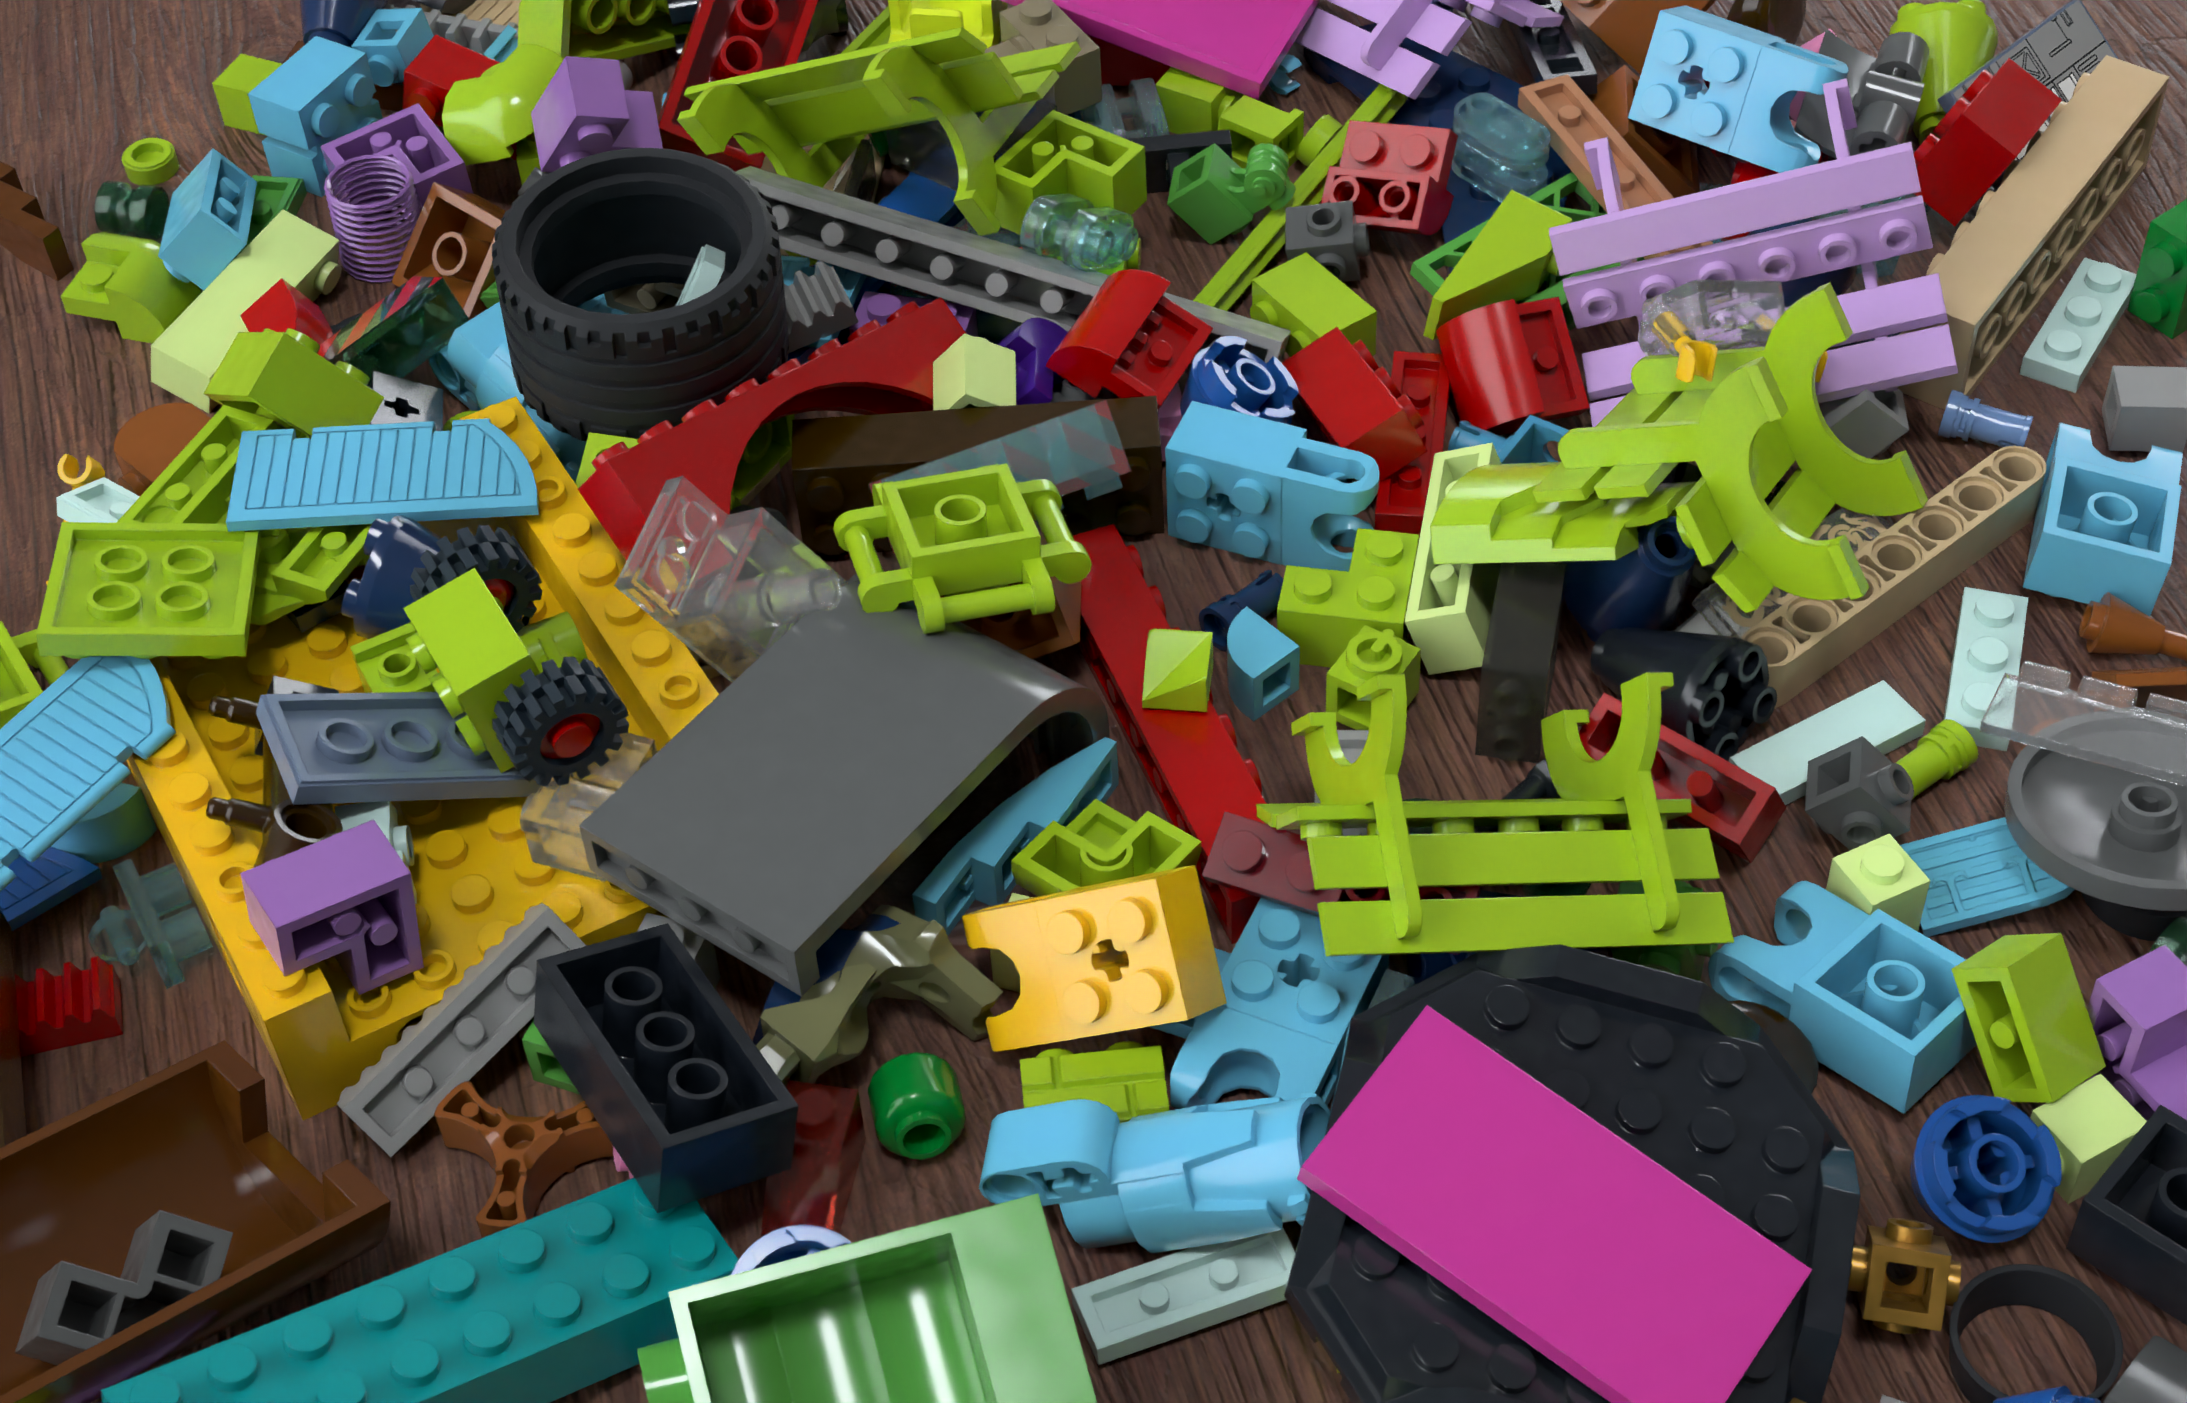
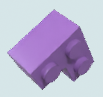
M566 56L531 112L541 172H553L581 158L607 151L627 148L663 149L653 93L624 90L619 60Z
M419 103L320 146L329 174L336 166L348 159L363 155L381 154L397 158L408 165L413 175L420 213L433 182L473 193L465 162ZM384 167L367 168L361 171L354 172L348 175L347 177L343 178L339 181V183L335 186L334 189H336L340 183L344 182L350 177L367 171L386 170L395 173L400 172L394 169ZM371 175V176H366V177H363V178H360V179H356V180L350 182L349 184L345 185L344 187H342V188L340 189V191H339L336 195L338 196V194H339L342 190L346 189L347 187L351 186L352 184H354V183H356V182H360V181L366 180V179H370V178H385V177H386V178L396 179V180H400V181H403V180H401V179L398 178V177L389 176V175ZM390 182L369 183L352 189L344 194L340 200L356 190L373 185H392L401 188L403 186ZM391 189L371 190L358 194L345 203H350L358 197L371 193L392 192L398 194L400 191ZM392 196L373 197L354 205H360L373 200L389 199ZM385 212L367 214L361 217H370L377 214H384Z
M374 819L240 873L249 921L284 976L334 956L360 995L424 967L411 872Z
M2163 945L2097 978L2087 1007L2106 1064L2105 1068L2089 1079L2101 1073L2146 1121L2160 1105L2187 1120V966L2166 945Z

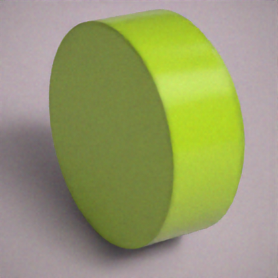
M1323 115L1302 139L1295 150V157L1308 167L1343 125L1331 115Z
M146 138L136 141L122 154V163L127 178L137 185L151 186L163 183L172 178L179 169V161L174 146L164 139Z

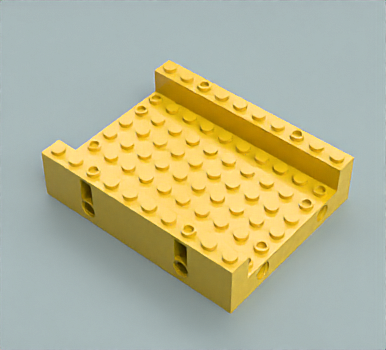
M516 396L500 403L492 404L480 411L464 416L460 420L490 418L491 423L502 430L519 447L527 458L534 474L539 497V515L417 522L441 538L446 536L450 543L459 540L457 530L468 527L473 536H476L478 525H489L493 532L500 527L506 530L510 537L514 536L542 583L538 584L542 590L541 600L533 601L537 610L531 618L530 624L565 611L571 615L583 642L588 660L592 661L596 668L600 667L627 708L629 716L625 718L629 723L628 733L619 734L623 744L618 751L612 749L605 751L610 759L605 765L600 767L596 762H593L587 766L591 774L581 780L576 772L571 773L569 784L558 786L555 783L551 796L391 801V804L398 812V826L409 825L413 838L414 865L408 867L417 892V904H415L423 968L360 995L334 956L284 976L249 921L240 874L254 868L263 843V833L225 825L223 821L209 819L206 816L208 801L213 797L226 800L235 798L263 804V756L255 755V728L229 723L224 718L211 716L209 713L211 698L216 695L226 698L234 696L259 702L260 695L267 694L273 675L339 690V693H365L350 646L368 639L356 634L353 628L354 619L339 613L301 633L288 616L284 615L265 625L250 624L246 656H227L220 659H207L201 656H159L149 659L155 667L166 691L170 708L171 726L175 729L176 733L147 760L132 753L126 760V763L137 786L141 787L150 812L303 1121L336 1106L341 1092L346 1087L354 1086L359 1082L362 1071L368 1066L376 1065L381 1060L382 1052L388 1046L396 1045L402 1039L403 1031L408 1026L418 1024L422 1020L424 1010L429 1006L438 1004L443 999L444 991L449 986L459 984L463 980L464 971L469 966L479 964L484 958L485 951L490 946L498 945L504 939L505 931L509 927L519 925L524 920L525 912L530 907L539 905L541 902L547 905L586 946L637 932L646 913L668 917L589 869L579 825L719 694L652 595L647 592L577 490V485ZM366 564L354 568L345 579L348 584L354 578L362 579ZM365 802L333 803V812L335 813V806L358 804Z

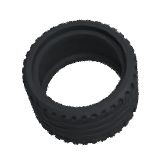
M627 148L584 157L560 167L526 189L512 203V207L505 212L501 219L502 224L496 229L494 235L495 242L492 244V264L517 388L520 394L524 395L527 405L531 409L536 410L537 416L543 421L551 423L553 428L567 433L573 438L587 441L588 434L591 432L638 439L646 431L665 420H669L672 426L675 427L683 423L681 419L686 413L708 399H713L718 406L726 402L724 398L732 390L752 378H755L760 385L767 382L766 378L788 360L787 311L776 217L773 216L772 208L769 202L763 199V194L760 190L752 186L750 181L723 164L692 153L661 148ZM707 244L725 252V267L718 285L710 292L683 305L651 313L623 315L591 312L577 308L582 303L603 293L636 284L665 282L685 285L701 247H705Z

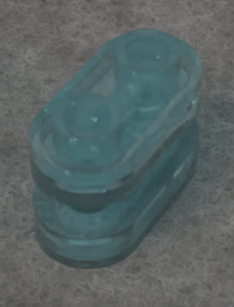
M1152 77L1130 80L1129 97L1119 99L1115 98L1110 83L1102 84V101L1080 110L1082 122L1125 139L1169 135L1165 113ZM1132 118L1135 130L1125 131L1122 120Z
M1475 93L1456 104L1454 108L1453 132L1458 135L1451 168L1457 176L1501 203L1511 189L1529 197L1547 186L1548 170L1545 164L1549 159L1551 135L1543 124L1489 93Z
M1072 194L1040 196L1032 202L1022 223L1020 240L1022 248L1027 252L1044 258L1061 257L1063 264L1085 272L1113 269L1119 266L1122 261L1129 260L1137 246L1138 231L1134 228L1133 218L1128 213L1110 207L1094 208L1090 200Z

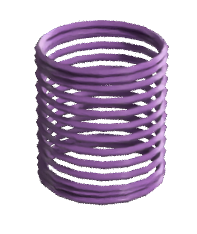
M380 154L363 155L348 159L331 171L326 177L324 184L335 237L340 240L339 252L341 263L345 271L356 279L372 283L390 282L396 271L385 274H368L360 272L355 268L369 272H386L397 269L399 264L388 267H366L358 265L353 261L368 265H384L400 261L402 255L386 260H364L354 257L352 254L363 257H387L404 251L407 244L399 249L384 253H363L353 250L352 247L362 250H384L397 247L410 239L420 215L413 175L408 165L394 157ZM383 167H384V168L394 169V170H397V171L400 172V173H395V172L386 171V170L367 171V172H364V173H361V174H357V175H354V176L350 177L349 179H347V180H345L344 182L340 183V184L337 186V188L333 191V189H334L335 186L339 183L340 180H342L343 178L347 177L348 175H350V174H352V173H354V172L361 171V170H364V169H367V168H383ZM389 175L398 177L401 180H403L400 181L386 177L366 179L360 182H356L351 186L347 187L346 189L342 190L335 198L336 194L340 191L342 187L356 179H360L366 176ZM390 182L403 186V188L392 185H373L356 190L348 196L344 197L340 201L342 196L347 192L351 191L356 187L369 183ZM391 189L400 191L398 194L392 192L371 193L358 197L350 203H345L354 196L371 190ZM392 196L389 199L373 200L360 205H354L373 197ZM394 210L393 212L387 214H377L370 217H361L367 214H376L380 212ZM395 217V219L390 220V221H379V220H383V219ZM365 222H375L372 224H363ZM395 231L399 232L380 239H363L367 236H380ZM404 234H409L408 236L402 238L397 242L382 246H362L355 244L356 242L382 243L390 240H395Z

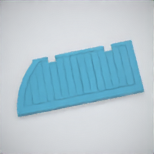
M490 418L453 420L451 432L450 430L436 431L434 421L313 427L311 439H296L295 429L242 431L226 525L228 532L372 524L376 518L390 521L394 516L399 515L414 519L415 521L539 515L537 486L527 458L502 430L491 423Z
M90 656L82 658L0 729V892L16 878L15 873L8 866L19 857L18 855L33 863L131 774L129 768L122 763L132 753L147 760L176 733L175 729L171 726L170 708L166 691L155 667L149 659H140L133 656Z

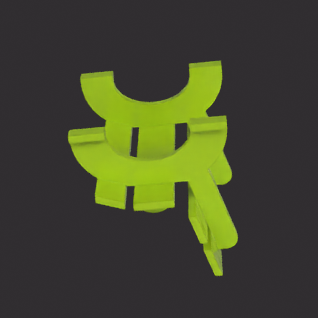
M961 27L687 87L684 96L694 102L690 110L680 112L677 121L705 155L724 152L729 139L733 136L748 155L764 152L777 174L823 188L868 134L938 120L951 142L958 166V189L953 202L979 236L998 233L1001 223L995 216L997 177L993 156L1038 100L1043 99L1058 80L1059 75L1057 72L1066 70L1081 51V47L1075 41L998 57L995 52L985 53L987 45ZM985 111L980 118L975 114V112ZM814 145L808 151V153H806V151L802 148L805 146ZM785 250L789 256H794V257H806V256H803V255L796 254V253H793V252H790V251ZM808 257L810 265H814L818 261Z
M1831 282L1819 286L1815 291L1806 294L1792 304L1774 325L1765 347L1718 350L1712 382L1694 375L1693 381L1689 383L1677 379L1675 375L1679 353L1641 358L1631 371V380L1634 388L1595 427L1571 429L1560 439L1558 454L1561 462L1532 491L1537 503L1587 500L1594 491L1599 499L1649 497L1679 462L1696 461L1702 477L1675 507L1677 512V529L1683 543L1689 549L1695 550L1702 567L1714 563L1729 543L1733 541L1736 547L1711 578L1744 613L1757 610L1774 586L1792 595L1814 600H1837L1848 597L1854 600L1863 597L1869 589V585L1846 534L1829 540H1813L1809 538L1835 503L1843 508L1865 515L1894 516L1923 508L1928 498L1906 450L1898 452L1892 458L1885 460L1863 457L1850 450L1835 436L1822 415L1815 388L1818 362L1828 348L1846 341L1853 334ZM1796 460L1799 467L1770 504L1767 505L1764 499Z
M1673 672L1644 673L1621 684L1622 714L1618 734L1611 749L1598 761L1591 758L1585 751L1578 732V727L1590 723L1589 709L1562 710L1541 720L1547 767L1554 787L1561 797L1556 799L1403 801L1398 772L1402 761L1406 735L1407 696L1405 674H1380L1356 686L1357 700H1371V720L1365 746L1358 759L1352 764L1344 756L1339 743L1336 712H1310L1291 723L1292 736H1305L1309 771L1314 789L1321 803L1256 804L1257 818L1272 828H1277V830L1300 829L1301 840L1307 841L1315 890L1388 888L1390 900L1318 903L1326 957L1490 952L1557 944L1577 949L1734 943L1723 892L1677 893L1675 881L1715 880L1720 877L1709 828H1667L1668 820L1692 813L1691 799L1656 798L1651 768L1660 735L1661 692L1674 686ZM1604 823H1625L1626 830H1604ZM1562 824V831L1540 832L1539 825ZM1474 826H1497L1498 833H1475ZM1409 827H1432L1433 834H1409ZM1367 828V835L1343 836L1342 829ZM1642 882L1645 894L1420 900L1418 887Z

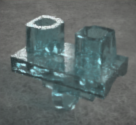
M132 859L112 866L131 910H120L116 906H109L101 911L100 919L92 926L89 933V943L93 952L102 960L120 961L122 965L129 966L139 960V952L147 945L166 989L186 981L178 963L213 946L196 907L161 921L158 918L192 903L175 862L139 876Z

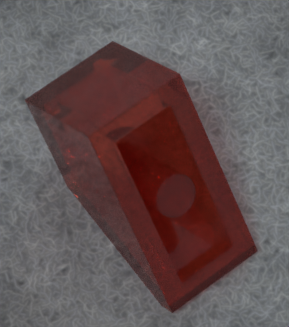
M788 1081L786 1089L799 1105L792 1167L790 1170L767 1177L761 1237L774 1230L792 1225H814L840 1233L866 1141L859 1092L856 1089Z

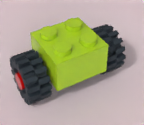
M478 525L476 536H473L468 527L457 530L459 540L450 543L448 538L444 536L436 541L441 549L436 555L426 550L420 557L426 568L414 567L411 575L415 582L414 585H410V594L414 601L403 609L417 633L405 639L426 674L437 668L439 669V673L428 679L452 718L463 712L466 714V716L455 723L475 757L488 750L501 773L515 766L524 779L530 782L534 778L540 786H548L552 777L558 786L569 784L570 774L576 772L580 780L591 774L587 766L596 762L602 767L610 760L605 751L607 749L618 751L623 744L619 734L628 733L629 723L625 718L629 716L627 708L600 667L596 668L590 660L584 658L579 664L575 657H564L561 667L558 668L554 660L551 659L541 663L543 672H539L517 632L524 627L520 620L521 615L532 618L537 610L532 601L541 600L542 590L538 584L542 583L514 536L510 537L508 532L500 527L493 532L489 525Z

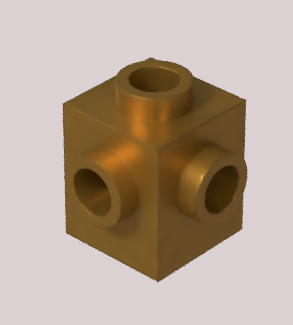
M1903 1218L1887 1219L1886 1228L1867 1225L1865 1246H1853L1847 1289L1858 1292L1857 1299L1863 1319L1872 1320L1873 1325L1880 1329L1902 1334L1919 1333L1920 1328L1935 1331L1942 1330L1945 1306L1953 1307L1954 1302L1958 1300L1961 1262L1951 1260L1952 1255L1944 1237L1933 1235V1226ZM1888 1262L1913 1265L1914 1270L1908 1277L1896 1279L1886 1272Z

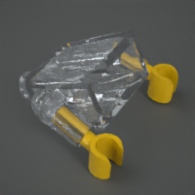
M1696 279L1644 301L1642 306V319L1638 333L1640 348L1647 356L1666 354L1679 356L1675 377L1683 382H1692L1694 375L1712 382L1718 350L1766 346L1767 339L1774 325L1785 312L1782 283L1780 281ZM1827 351L1822 354L1817 365L1815 382L1817 383L1821 381L1828 359Z

